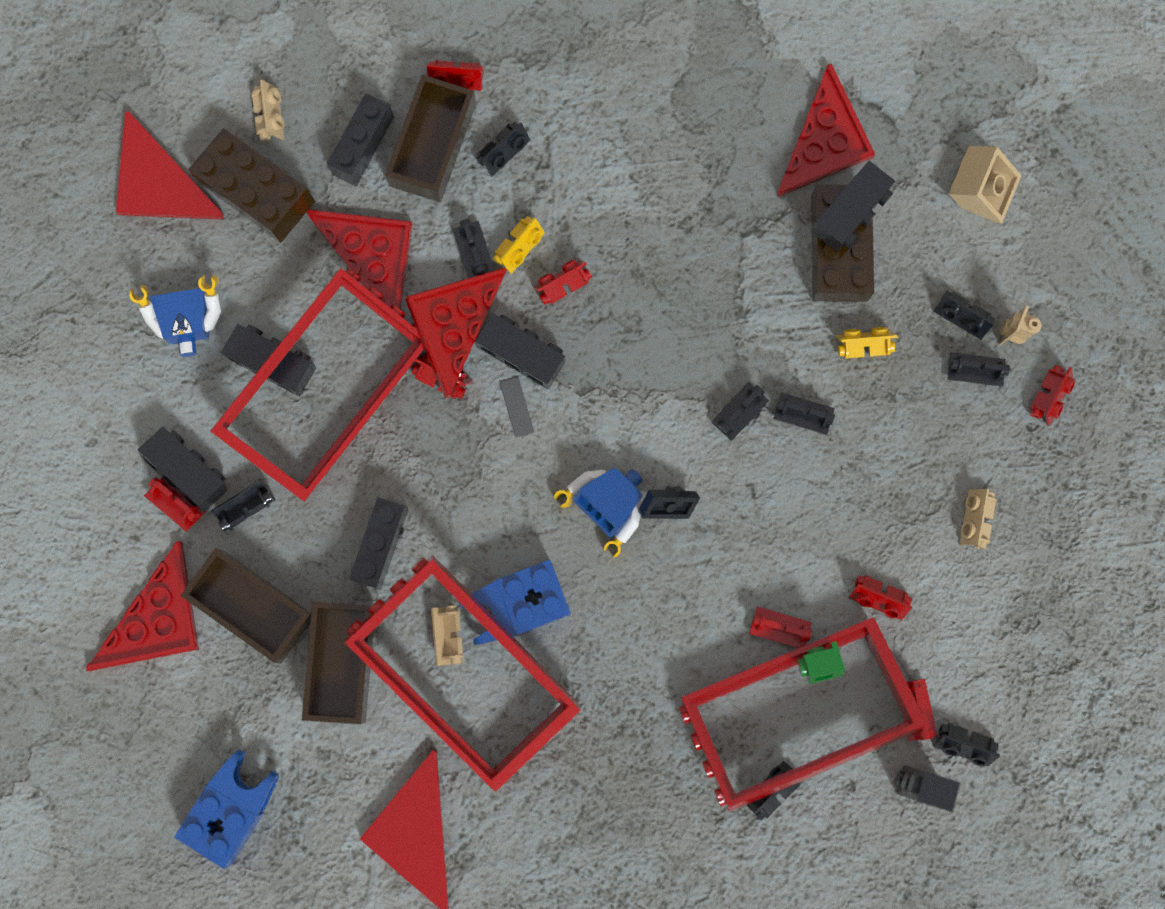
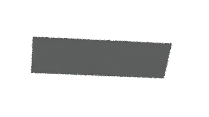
M519 377L500 382L515 437L533 433L534 429Z

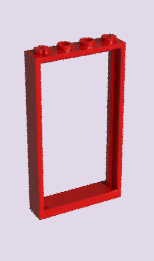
M340 268L210 430V432L304 502L424 350V345L415 323L411 325L403 319L405 313L395 305L389 307L382 302L383 296L372 287H369L367 290L359 283L361 278L348 268L346 271ZM342 286L409 339L412 344L303 483L300 484L227 428Z
M433 555L428 560L422 557L411 568L414 573L406 581L400 578L389 589L392 594L385 601L381 598L378 599L368 609L370 615L363 622L357 619L347 629L346 632L349 635L346 638L345 644L496 792L581 711L580 705ZM431 575L560 703L542 723L494 768L364 640Z
M874 617L681 697L683 706L679 707L684 723H691L694 730L690 737L696 751L702 749L706 758L702 765L709 779L714 777L718 786L714 790L716 798L721 807L726 805L728 812L917 733L927 725ZM865 637L906 722L735 794L697 707L797 666V660L803 659V656L807 655V651L810 649L824 647L827 650L831 642L837 641L840 648Z

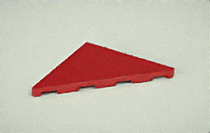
M832 63L827 65L778 189V197L875 156V152Z
M125 112L116 213L119 216L224 220L223 213L134 116L130 112Z
M309 209L306 212L309 218L349 269L361 278L359 282L367 290L369 287L377 290L383 296L381 301L387 306L395 305L401 310L413 227L412 221Z
M505 267L413 294L405 299L445 398H448L453 391L507 272Z
M177 541L174 543L173 548L151 575L144 589L136 596L126 610L119 624L111 631L101 645V649L94 659L86 666V672L199 650L193 606L180 596L189 585L183 542Z
M433 750L361 836L360 840L439 909H449L438 755Z

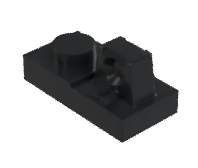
M667 486L665 490L649 489L638 512L642 519H689L700 500V496L696 491L683 490L681 486Z

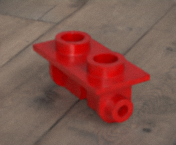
M435 59L434 62L427 64L428 77L466 89L482 91L484 66L479 65L478 62H460L459 67H456L452 61H438V59Z
M573 259L561 266L562 271L557 274L548 273L537 280L539 284L534 286L533 289L543 292V294L539 295L544 305L547 303L551 305L567 295L563 288L565 284L568 285L571 292L588 284V280L592 276L587 268L585 270L582 269L587 263L581 260L577 262L576 259Z
M422 355L416 358L415 362L421 365L416 364L412 374L416 376L415 379L434 387L437 377L428 355ZM463 370L450 395L453 399L457 397L462 399L466 393V389L463 386L465 387L473 381L466 377L467 373Z
M1054 365L1053 369L1048 370L1041 388L1050 391V393L1046 394L1038 391L1030 407V415L1036 419H1041L1042 416L1046 417L1048 426L1051 425L1054 418H1059L1064 407L1062 400L1065 394H1071L1075 386L1076 379L1073 378V370L1070 366L1066 373L1064 372L1065 369L1058 365Z
M157 477L152 479L148 485L151 489L144 495L146 499L186 532L207 512L205 511L201 514L196 506H192L163 478L160 480Z
M858 575L854 584L856 588L849 595V599L856 601L859 605L871 607L893 619L902 620L912 609V606H910L912 597L908 596V592L888 585L886 592L883 593L881 592L883 582L864 575V577Z
M756 606L749 634L791 647L801 648L806 645L807 641H810L812 622Z
M925 678L908 681L907 684L927 722L923 730L908 736V741L932 739V737L937 736Z

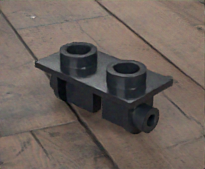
M515 121L512 124L508 123L495 137L499 142L497 145L490 141L477 153L476 161L482 167L485 165L490 176L493 177L531 141L521 122L519 124Z
M470 219L460 221V227L453 228L452 230L468 278L494 271L495 269L479 221L472 223Z
M946 290L933 312L981 340L994 325L995 318L991 317L992 313L983 310L975 304L970 309L967 307L969 303L967 299L958 295L954 290L952 292Z
M950 352L947 380L1003 387L1004 375L1008 376L1010 365L1005 364L1006 359Z
M748 382L711 423L732 441L769 402L763 395L765 393L760 386L756 385L754 387Z
M781 392L773 419L828 435L830 425H832L835 418V408Z
M258 480L211 511L220 521L218 523L224 532L227 530L232 531L234 530L233 527L265 507L269 508L270 503L275 501V498L263 482Z
M947 723V725L941 724L939 735H942V737L933 746L941 749L943 753L949 756H960L969 759L971 763L978 766H990L1000 757V754L996 753L999 743L994 742V738L973 732L969 741L967 740L968 729L951 723Z
M783 760L770 771L769 775L762 782L788 772L793 768ZM796 783L746 806L760 821L764 817L768 819L781 805L775 797L780 794L786 800L800 785Z

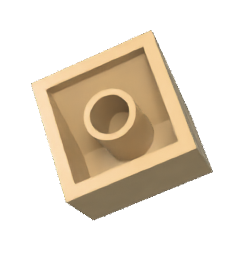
M968 146L955 180L951 185L949 195L962 209L993 222L1002 223L1022 175L997 146Z

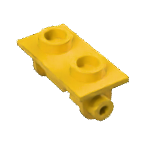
M528 216L525 219L521 218L520 222L510 232V236L516 240L512 242L506 238L497 250L494 251L495 255L492 259L499 265L503 264L510 274L523 263L524 258L540 242L545 234L538 220L535 217L531 219Z
M875 327L871 329V332L861 333L859 329L844 330V334L836 335V338L842 342V345H838V356H844V359L865 357L864 347L869 346L870 357L890 355V352H895L896 349L895 342L890 339L897 338V335L889 331L888 327Z

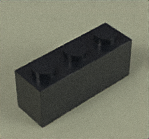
M365 93L327 162L333 176L357 187L394 119L390 104Z
M869 160L816 221L811 232L836 252L843 245L848 248L858 236L855 232L860 225L866 227L876 215L873 212L878 204L883 207L894 193L890 189L896 181Z
M492 314L475 341L477 348L548 390L565 364V356L562 354L563 350L553 343L548 345L538 340L540 337L529 329L522 331L515 327L516 323L511 318L503 314L500 317Z
M237 324L221 354L234 363L256 373L281 340L272 337L270 341L262 337L263 332L250 324L246 328ZM299 350L295 354L289 351L266 380L300 397L316 367L310 362L312 358Z
M162 426L137 449L138 453L146 464L203 514L227 491L224 482L226 478L216 468L213 467L210 470L204 464L205 459L195 449L188 450L183 445L185 443L184 439L176 431L172 430L169 432Z
M377 497L349 580L378 590L382 589L409 511L406 506Z
M905 765L903 771H898L895 779V787L898 788L896 794L953 813L961 782Z

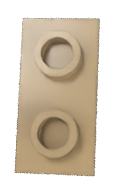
M260 80L261 86H255L254 91L251 93L254 113L259 114L263 112V115L255 117L256 135L260 138V141H269L272 135L284 140V120L280 107L281 95L278 88L264 80Z
M1026 305L1019 312L1015 311L1010 319L1004 321L999 334L1003 335L1000 345H1003L1008 340L1016 344H1022L1041 330L1040 320L1027 314L1029 306Z
M989 489L968 491L964 521L961 527L960 545H974L975 548L986 549V545L990 544L992 525L984 523V519H993L997 499L994 498L995 493L989 492Z
M457 605L431 608L436 666L462 664V658L465 655L463 654L462 637H458L457 634L458 631H461L459 615L461 611L457 610Z

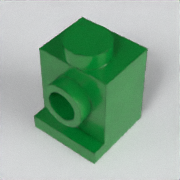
M837 641L831 642L827 650L824 647L810 649L807 651V655L803 656V659L797 660L801 677L806 676L808 684L841 677L845 672Z

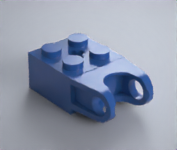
M551 560L495 580L472 593L482 605L491 609L493 616L513 637L571 616ZM533 590L536 594H542V598L538 599L540 603L535 606L532 602H526V597L529 596L528 593ZM488 630L480 636L473 638L474 645L497 641Z
M238 749L225 762L206 785L174 838L223 869L234 863L264 815L265 808L279 779V773L271 771L266 779L260 782L257 787H249L244 784L240 777V769L246 753L241 749ZM221 819L223 821L220 826L224 827V830L219 831L216 828L215 822Z

